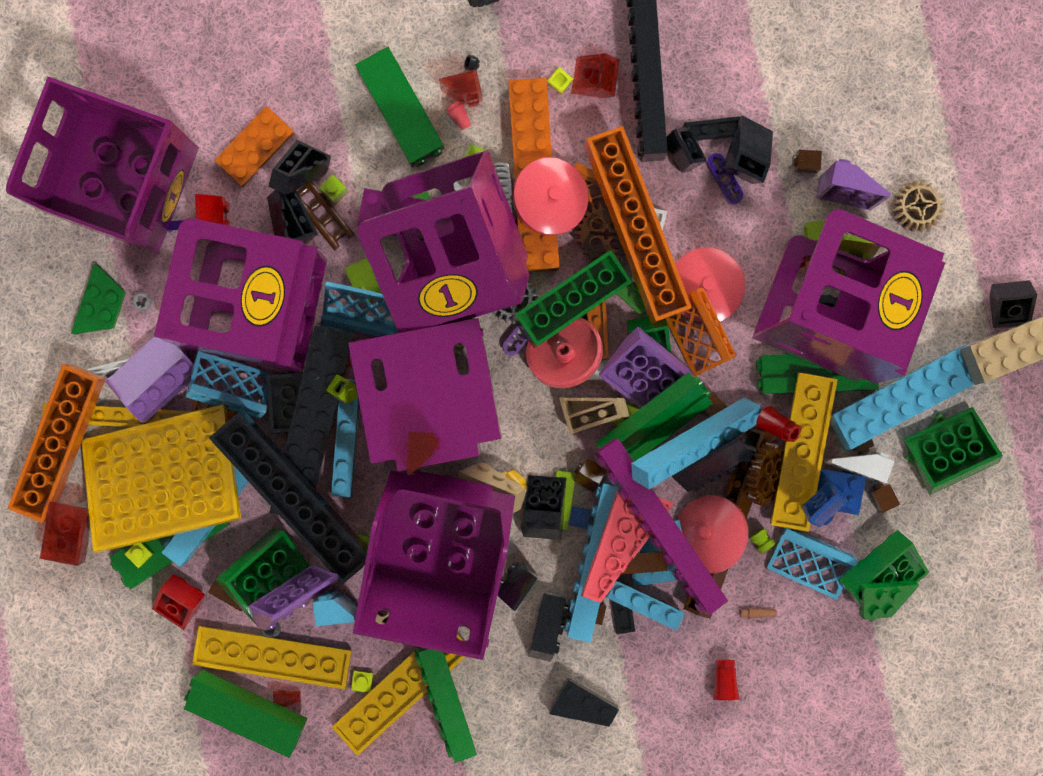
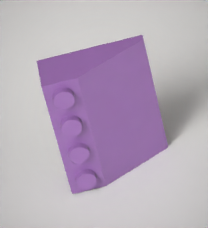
M839 159L820 176L816 198L871 211L887 200L891 193L857 165L851 164V161Z
M639 327L623 340L599 373L603 380L640 409L688 372L694 378L693 371Z
M153 337L105 382L139 422L146 423L190 383L194 361L182 348Z
M311 565L249 605L248 609L257 627L263 630L272 629L278 621L290 617L295 610L305 607L310 600L321 596L339 577L335 573Z

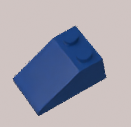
M821 469L817 492L830 480L849 500L846 508L841 512L859 515L866 477Z
M829 480L801 507L807 520L811 524L821 527L823 524H829L833 519L832 516L837 511H843L849 500Z

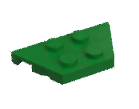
M97 264L93 265L71 334L78 335L115 328L126 292Z
M915 580L860 584L859 589L862 591V596L859 597V615L864 620L892 617L918 588L919 584Z

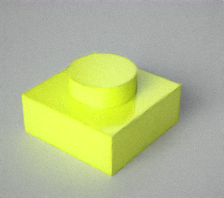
M143 542L134 544L125 553L138 568L154 554Z
M354 670L351 690L370 692L373 672Z

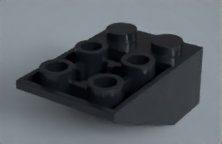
M742 115L721 169L751 184L764 183L771 164L773 131Z
M528 476L521 521L523 537L561 540L567 478Z

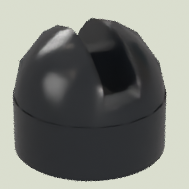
M468 55L464 62L465 70H477L480 67V60L473 55Z

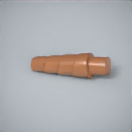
M748 608L740 610V617H748V619L777 616V611L774 609Z

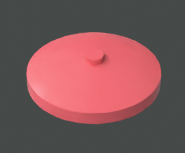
M542 158L533 161L519 173L513 185L512 200L519 219L529 229L542 235L554 236L568 232L583 219L588 206V190L582 175L571 164L557 158Z
M699 248L686 253L676 262L675 265L686 294L703 287L719 321L728 318L737 310L744 296L745 280L740 266L729 254L715 248ZM690 297L688 299L692 308L689 310H693L694 303ZM682 312L681 315L690 320L691 314ZM694 316L693 322L703 323L701 317Z
M583 318L577 319L535 348L528 341L526 348V360L533 375L543 384L554 388H569L585 382L595 373L603 355V344L598 331L590 322Z
M716 495L699 497L690 502L677 519L680 520L683 535L710 574L723 572L732 567L740 559L748 541L746 518L741 509L726 498Z

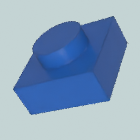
M572 506L568 525L587 529L591 510Z

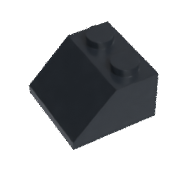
M690 127L676 128L666 137L667 150L673 155L675 166L681 173L689 172L707 161Z
M1030 280L992 284L989 298L993 328L1018 326L1032 321L1038 294Z

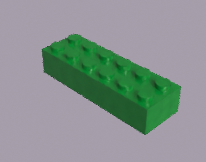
M610 250L514 314L513 318L533 348H535L632 283L612 250Z
M417 647L414 650L418 666H423L420 670L424 684H429L426 686L429 700L431 703L435 702L432 706L436 721L441 720V722H438L448 757H453L454 763L477 756L444 652Z

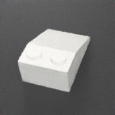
M874 452L873 455L825 459L823 463L858 476L866 477V479L876 483H887L895 461L890 460L889 455Z

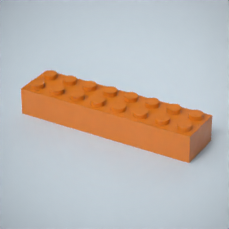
M62 364L7 509L41 523L52 520L106 380L105 377L73 364Z

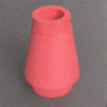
M459 101L446 108L448 116L461 130L471 125L464 105Z

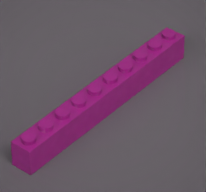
M611 439L595 451L596 462L601 468H605L608 473L606 474L608 480L617 486L619 496L628 502L630 512L639 518L643 531L648 532L652 537L651 543L656 549H660L664 562L667 565H671L674 570L672 572L673 575L685 586L683 588L685 593L696 602L694 604L696 609L700 613L711 615L728 602L653 489H647L632 479L631 463L634 461L620 440Z

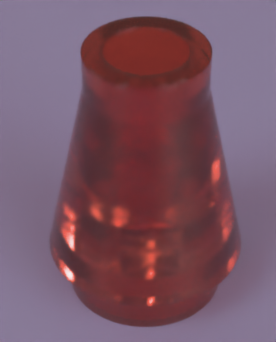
M278 689V691H273V702L283 707L301 703V692Z

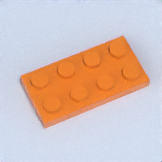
M266 106L214 161L243 187L295 132Z

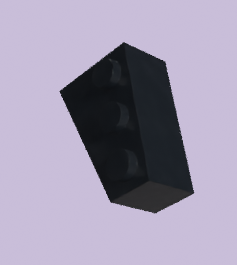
M296 140L272 169L268 187L285 195L325 175L328 171L331 155Z
M274 190L267 197L275 236L299 240L306 244L318 235L296 190L287 195Z
M543 594L528 657L551 662L554 653L558 654L560 642H557L558 635L563 634L565 625L561 623L562 617L567 615L569 606L565 604L566 598Z
M567 677L549 709V714L610 727L619 708L602 696Z

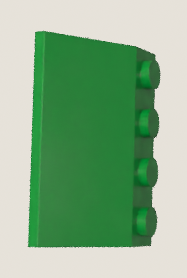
M973 407L904 438V443L929 495L998 464L1003 457Z
M273 527L220 574L216 581L255 623L248 606L308 568L309 564L286 533L281 529Z
M896 530L883 543L875 547L868 556L860 560L853 569L845 573L839 581L860 608L859 597L862 596V591L859 589L860 584L915 580L918 583L929 571L914 544L899 530Z

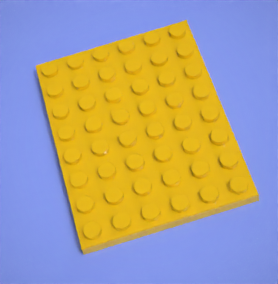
M224 404L82 440L93 552H104L241 519L235 467L209 439L216 430L228 421L227 407Z

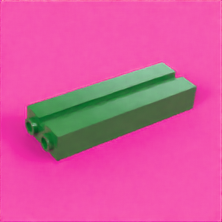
M389 46L355 64L411 167L423 165L426 163L425 159L429 156L435 158L443 153L442 150L445 149L444 144Z
M791 354L761 355L759 360H756V371H760V379H757V390H760L761 394L794 393L798 372L838 379L835 392L879 390V383L875 384L865 379L856 382Z
M688 372L602 437L596 444L601 448L611 439H619L632 460L636 461L713 403L708 398L711 394L697 376L693 378Z
M227 522L216 525L203 543L230 526L231 523ZM175 535L143 542L154 554L140 568L125 555L133 545L125 546L109 557L112 568L120 573L122 576L121 581L126 588L129 587L130 590L136 588L174 563L162 551L165 549L163 547L164 543Z
M203 669L198 676H193L189 684L192 688L188 690L184 701H186L184 710L288 758L291 757L308 718Z

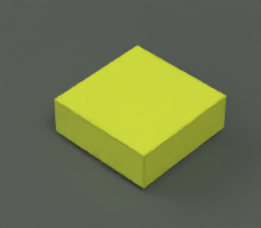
M558 67L547 80V83L562 94L571 84L573 78Z

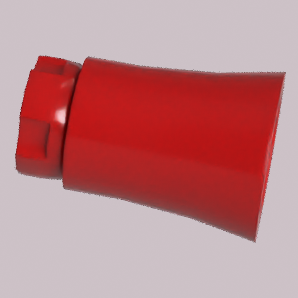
M772 406L765 407L757 418L756 426L758 430L788 442H795L799 438L801 427L779 413Z
M715 660L713 700H740L735 660Z

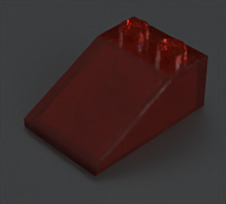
M50 501L40 559L79 566L86 560L89 539V509Z

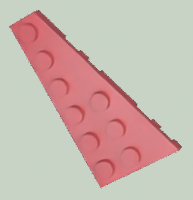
M617 491L581 596L599 603L603 601L615 585V581L626 570L629 562L637 555L650 537L649 533L644 532L641 528L639 518L630 512L628 502L624 501ZM659 498L667 511L675 504Z

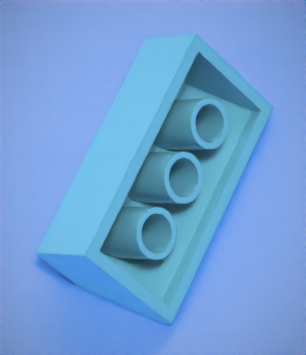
M338 590L326 591L313 602L315 626L355 622L354 616L355 612H357L358 604L344 593H338Z

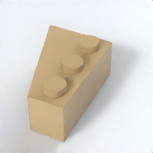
M559 398L570 434H579L630 417L625 398Z
M481 462L459 471L457 479L491 485L494 492L515 496L513 513L521 509L527 490L521 487L519 483L505 477L503 473L492 469L487 463Z

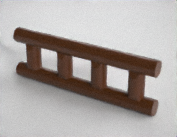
M312 181L297 191L313 225L334 251L340 247L337 243L340 238L346 235L350 239L355 235ZM311 191L317 200L307 206L301 197ZM322 205L329 214L320 221L313 212ZM334 220L341 229L331 235L325 226Z

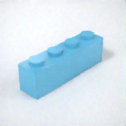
M617 580L606 595V598L676 631L685 614L681 610Z

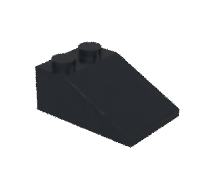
M519 561L516 564L512 563L506 571L509 575L505 580L501 579L498 597L513 611L517 610L538 579L534 571Z

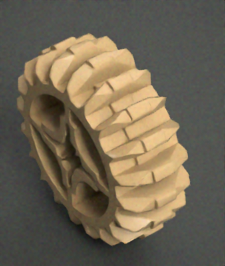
M917 180L913 181L912 184L908 182L905 184V187L899 189L900 193L895 194L897 200H893L892 204L898 206L894 207L892 211H898L899 214L894 217L895 219L901 217L902 220L899 221V225L907 223L905 229H909L912 226V232L917 231V229L923 232L925 228L930 230L932 225H937V220L943 217L940 213H943L945 209L940 206L945 204V201L939 200L943 194L937 195L938 188L936 187L932 190V183L926 186L923 180L920 184ZM913 192L912 203L905 205L906 197L909 193ZM922 193L927 195L930 200L924 199ZM918 203V205H922L924 207L920 209L919 207H916L914 205ZM932 207L930 217L924 220L926 209ZM907 212H912L915 219L910 217Z

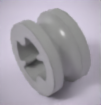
M139 293L134 297L133 304L138 310L146 311L151 307L152 299L147 294ZM141 297L147 299L144 307L138 305Z

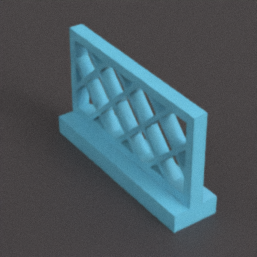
M326 281L321 324L377 337L398 333L394 321L385 319V317L391 316L383 294ZM330 289L337 290L340 295L334 297ZM355 294L359 299L353 301L348 295ZM344 298L349 304L343 306L338 300ZM373 298L378 303L372 305L367 299ZM363 302L368 308L362 310L357 304ZM334 303L339 309L328 307V305ZM382 306L386 312L380 314L376 308ZM353 307L357 313L350 312L347 309ZM371 311L376 317L368 316L366 313Z
M198 351L185 397L214 406L224 404L227 410L238 412L243 408L249 416L260 419L266 413L267 408L266 375L272 373ZM200 358L208 360L211 366L203 369L200 364ZM221 364L226 365L230 372L222 375L217 366ZM211 369H214L219 377L213 381L206 374ZM239 370L245 371L248 378L241 381L236 372ZM232 374L237 383L230 387L225 377ZM202 375L207 384L203 386L195 384L196 377ZM258 375L265 377V384L259 386L254 377ZM221 380L226 389L219 391L213 384ZM251 380L256 388L250 392L247 391L243 384ZM240 386L245 395L241 397L236 396L232 389ZM258 391L262 397L261 403L254 401L251 394Z
M784 527L766 568L837 600L843 589L838 579H841L844 574L836 576L833 567L842 564L847 567L845 571L847 573L856 566L858 559L850 553L796 529ZM784 540L792 542L794 549L783 552L781 546ZM805 548L810 550L812 557L801 560L798 551ZM796 552L799 561L788 565L785 556ZM823 556L828 558L830 565L819 568L816 559ZM783 557L786 564L785 567L778 569L772 566L775 559ZM814 560L817 569L806 573L803 563ZM801 565L804 574L797 577L792 575L790 568ZM831 568L834 577L823 580L820 571ZM818 573L822 582L812 584L807 576ZM836 580L838 587L835 594L827 591L825 584Z

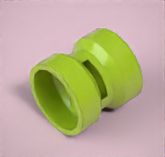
M765 527L749 537L750 541L757 545L756 549L760 554L776 544L772 538H768V531Z

